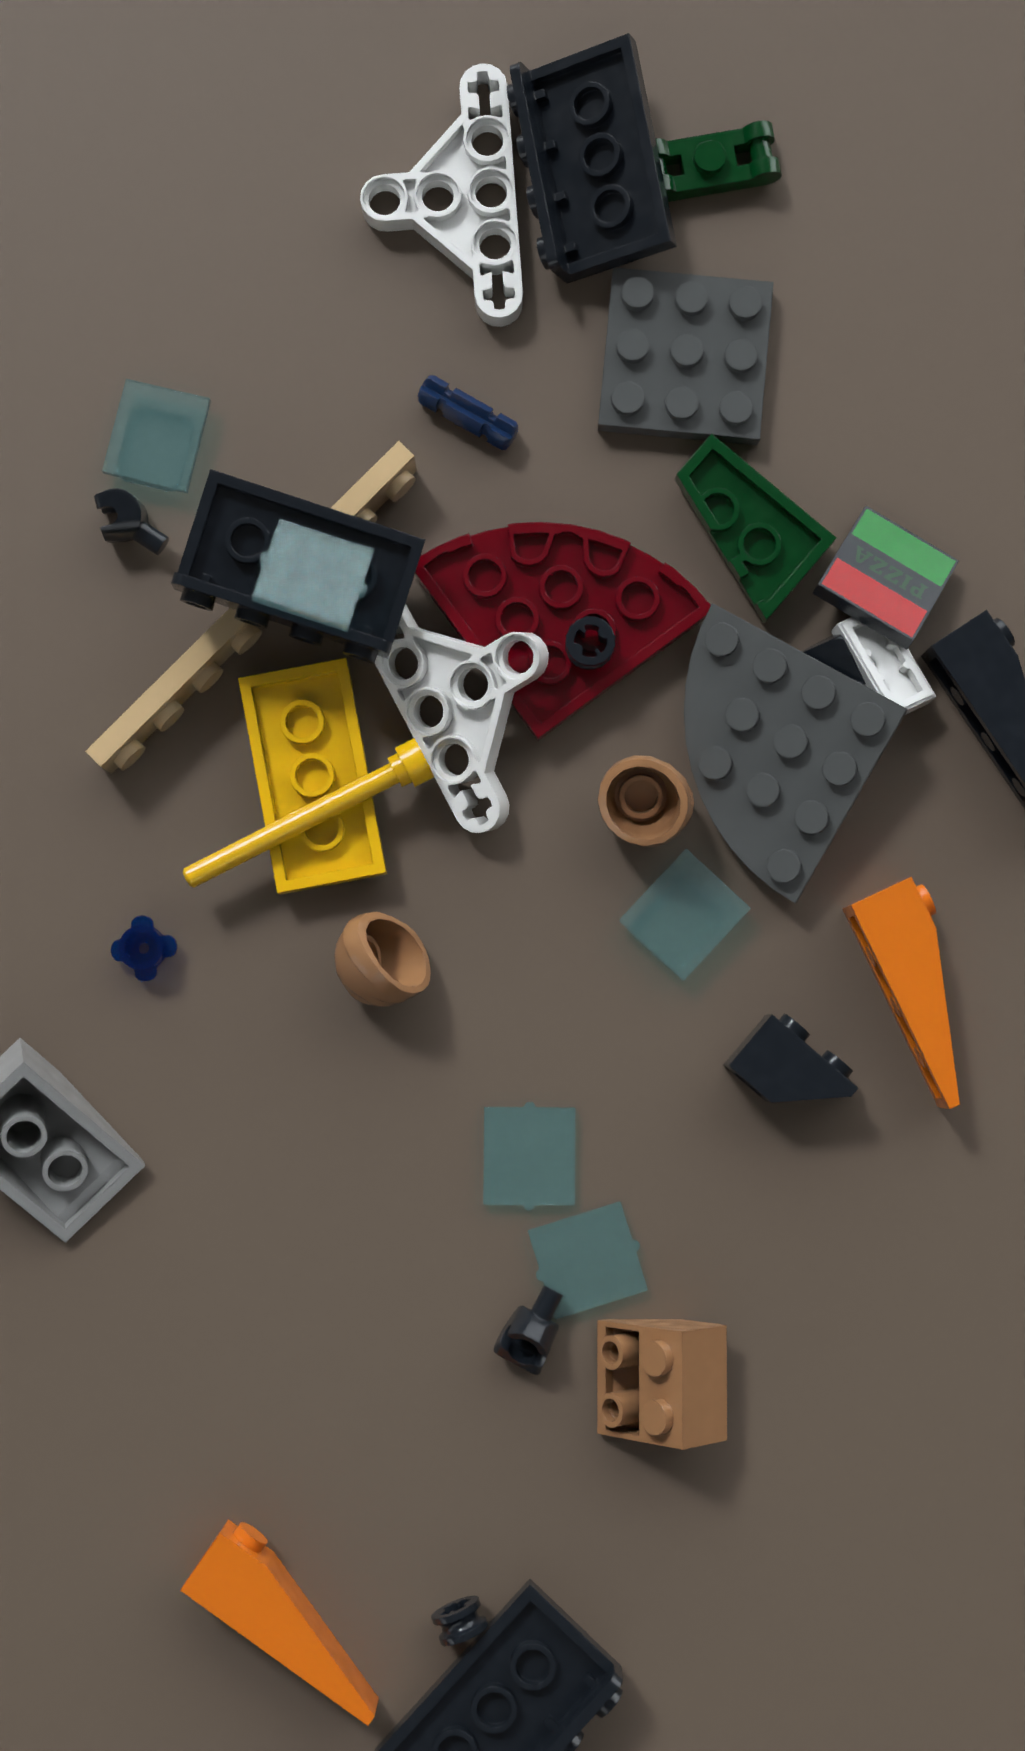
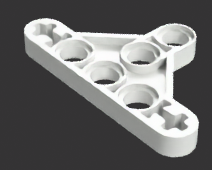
M481 63L465 71L460 80L461 115L410 172L381 174L368 180L361 190L360 202L364 219L371 227L378 231L386 232L415 230L470 276L474 282L477 314L485 323L491 326L503 327L510 325L519 317L523 305L507 82L504 74L500 69L491 64ZM488 84L489 91L491 92L490 115L480 116L479 96L477 94L478 85ZM485 132L494 133L499 136L503 145L496 154L485 156L477 153L473 148L472 143L474 139ZM490 183L501 186L507 195L504 202L496 207H486L480 204L476 194L482 186ZM432 188H445L453 195V202L447 209L432 211L425 206L423 197ZM389 191L397 195L400 199V205L392 214L379 215L370 207V201L373 196L379 192ZM500 235L510 243V250L503 258L490 259L480 251L482 241L488 236ZM503 274L504 295L510 299L506 300L505 308L499 310L494 309L493 301L486 299H490L493 296L492 275Z
M405 604L396 634L404 633V638L394 640L388 659L377 655L375 665L412 736L418 743L456 820L464 829L472 833H483L498 829L505 823L509 815L510 804L494 770L514 692L533 682L545 672L549 659L547 646L539 636L527 632H511L503 635L486 647L419 628L408 606ZM519 641L527 643L534 655L531 667L524 673L514 671L508 660L510 648ZM404 648L412 650L418 660L416 673L409 679L400 677L395 668V658ZM475 668L482 671L488 681L486 694L479 700L469 698L463 687L466 674ZM428 696L437 698L443 707V717L440 723L434 727L426 725L420 716V705ZM453 744L462 746L467 751L469 757L468 766L461 775H455L450 772L445 764V753ZM479 776L481 782L472 784V789L459 790L458 784L472 781ZM477 798H489L492 807L486 811L487 818L485 816H474L472 809L478 805Z

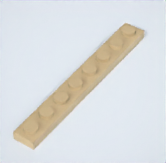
M398 441L331 509L375 523L377 520L375 512L389 498L396 502L413 486L416 480L413 474L417 471L415 456ZM229 608L85 752L100 767L111 774L118 767L121 770L129 768L144 753L146 747L142 743L157 728L161 732L170 728L184 712V708L181 705L196 690L199 693L208 690L222 675L223 669L220 666L235 651L241 655L256 643L262 634L259 627L235 619L236 609Z

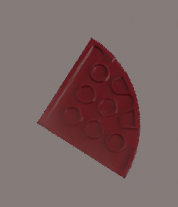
M551 522L508 524V527L488 530L471 536L468 533L443 543L421 555L415 572V577L463 641L486 647L503 635L511 632H527L539 636L546 644L549 659L545 672L533 682L514 692L511 704L537 741L541 740L701 623L711 607V604L698 589L666 562L664 564L651 555L631 546V542L600 530L572 524ZM586 616L605 620L612 627L615 635V648L610 661L596 670H583L576 667L569 660L565 651L566 635L570 626L576 620ZM586 630L585 638H582L580 635L575 638L574 643L580 644L583 648L582 655L595 657L596 649L601 653L605 650L606 644L598 641V632ZM523 641L516 642L508 653L509 664L514 671L524 673L531 667L534 655L527 643Z

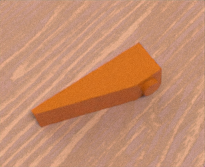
M909 877L842 909L938 1108L952 1109L960 1105L937 930L931 918L932 915L936 914V908L923 884L916 886L912 877Z
M228 1519L180 1591L369 1726L375 1717L379 1700L377 1694L274 1551L266 1546L268 1543L266 1537L259 1530L245 1522H240L237 1526Z

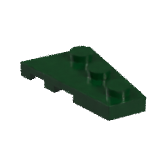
M712 433L676 474V483L760 619L765 623L832 546L837 537Z

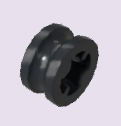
M586 616L576 620L570 626L566 635L565 651L569 660L576 667L583 670H596L610 661L615 648V635L612 627L605 620L598 617ZM586 630L598 632V641L606 644L605 650L602 653L598 649L595 650V657L582 655V646L574 643L578 635L585 638Z
M467 1596L452 1601L431 1615L433 1624L442 1628L443 1632L439 1635L442 1646H452L465 1642L479 1635L488 1627L486 1617L479 1616L477 1613V1609L481 1606L478 1596Z

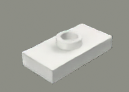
M853 617L837 623L832 629L833 635H842L866 683L864 686L907 708L906 714L928 705L936 697L909 649L906 650Z

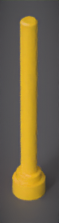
M415 738L395 747L397 753L388 757L389 763L185 867L183 875L190 887L195 888L398 783L402 787L410 783L417 787L434 778Z

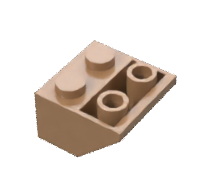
M684 1319L597 1320V1434L681 1450L727 1441V1325Z

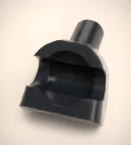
M112 488L94 496L96 508L101 509L103 514L117 513V519L114 523L100 527L106 542L117 543L134 540L156 555H159L164 550L169 537L148 524V513L145 506L131 493L123 489Z
M544 1285L531 1310L525 1306H519L511 1315L497 1338L494 1352L534 1375H539L559 1329V1325L551 1321L564 1295Z

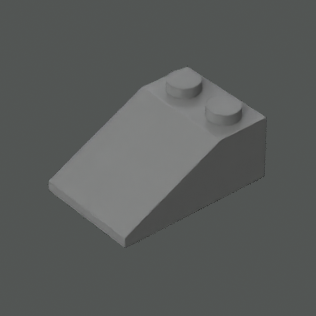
M19 1038L0 1056V1190L66 1243L145 1167V1163L58 1069L23 1039Z

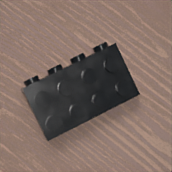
M630 33L533 70H529L522 62L510 65L512 84L507 85V97L513 113L516 117H519L522 134L517 136V148L523 164L529 168L532 185L527 187L526 193L530 209L535 218L539 219L542 237L537 238V250L546 270L550 269L568 284L677 247L636 41Z
M210 469L178 572H174L171 584L174 590L182 592L180 601L188 605L213 611L214 605L217 603L236 609L234 618L241 622L267 629L270 620L291 627L289 636L294 639L321 646L322 640L325 638L344 644L343 654L364 662L375 663L377 655L389 658L426 539Z
M529 1579L492 1619L488 1627L471 1642L379 1743L375 1751H575L584 1737V1733L581 1730L596 1714L600 1718L606 1716L620 1700L623 1694V1690L620 1688L623 1682L621 1665L536 1583Z

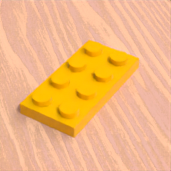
M346 658L238 678L265 826L369 774L351 675ZM373 797L269 849L276 889L279 895L387 874Z

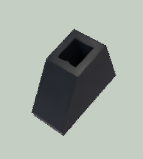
M785 1013L779 1020L773 1014L765 1015L723 1064L764 1101L771 1103L852 1097L858 1090V1087L848 1079L853 1070L829 1050H826L822 1056L805 1043L810 1036L808 1031Z

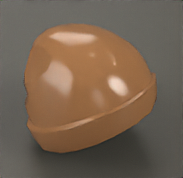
M634 755L617 761L606 772L600 783L598 805L603 821L617 837L630 844L642 847H656L667 844L681 833L692 816L694 799L686 778L669 763L652 756Z
M380 912L360 914L348 921L336 943L334 959L336 973L354 999L364 1004L386 1007L402 1003L424 991L430 982V963L427 951L414 930L398 919Z

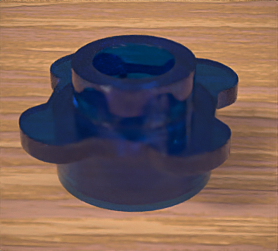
M141 915L132 920L131 928L122 935L121 939L113 942L111 955L116 961L124 962L127 966L133 968L135 977L138 980L151 981L156 978L158 974L157 968L165 958L173 957L176 954L178 945L173 936L163 935L154 927V921L150 917ZM143 943L149 945V951L145 954H142L139 950L140 945Z

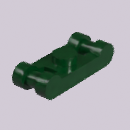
M755 121L740 129L669 141L655 138L668 202L765 186L778 181L782 177L779 158L772 155L771 145L775 142V137L770 121ZM750 152L752 162L737 166L735 154ZM680 164L681 175L673 177L667 174L666 166Z

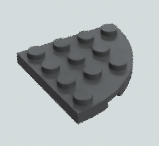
M712 603L701 625L691 654L684 699L685 740L691 771L700 797L713 823L729 847L744 864L772 889L792 902L797 903L908 710Z

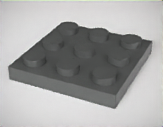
M613 268L597 431L703 441L712 433L721 442L758 445L761 433L774 282Z

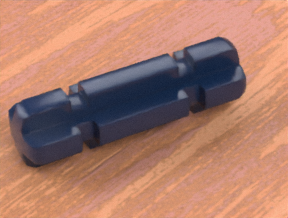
M435 375L427 377L417 396L421 405L435 413L440 409L444 413L442 417L479 438L484 434L488 438L486 442L501 450L508 449L518 432L516 421L502 413L498 416L494 415L493 408L458 388H455L453 391L450 390L448 387L449 383Z

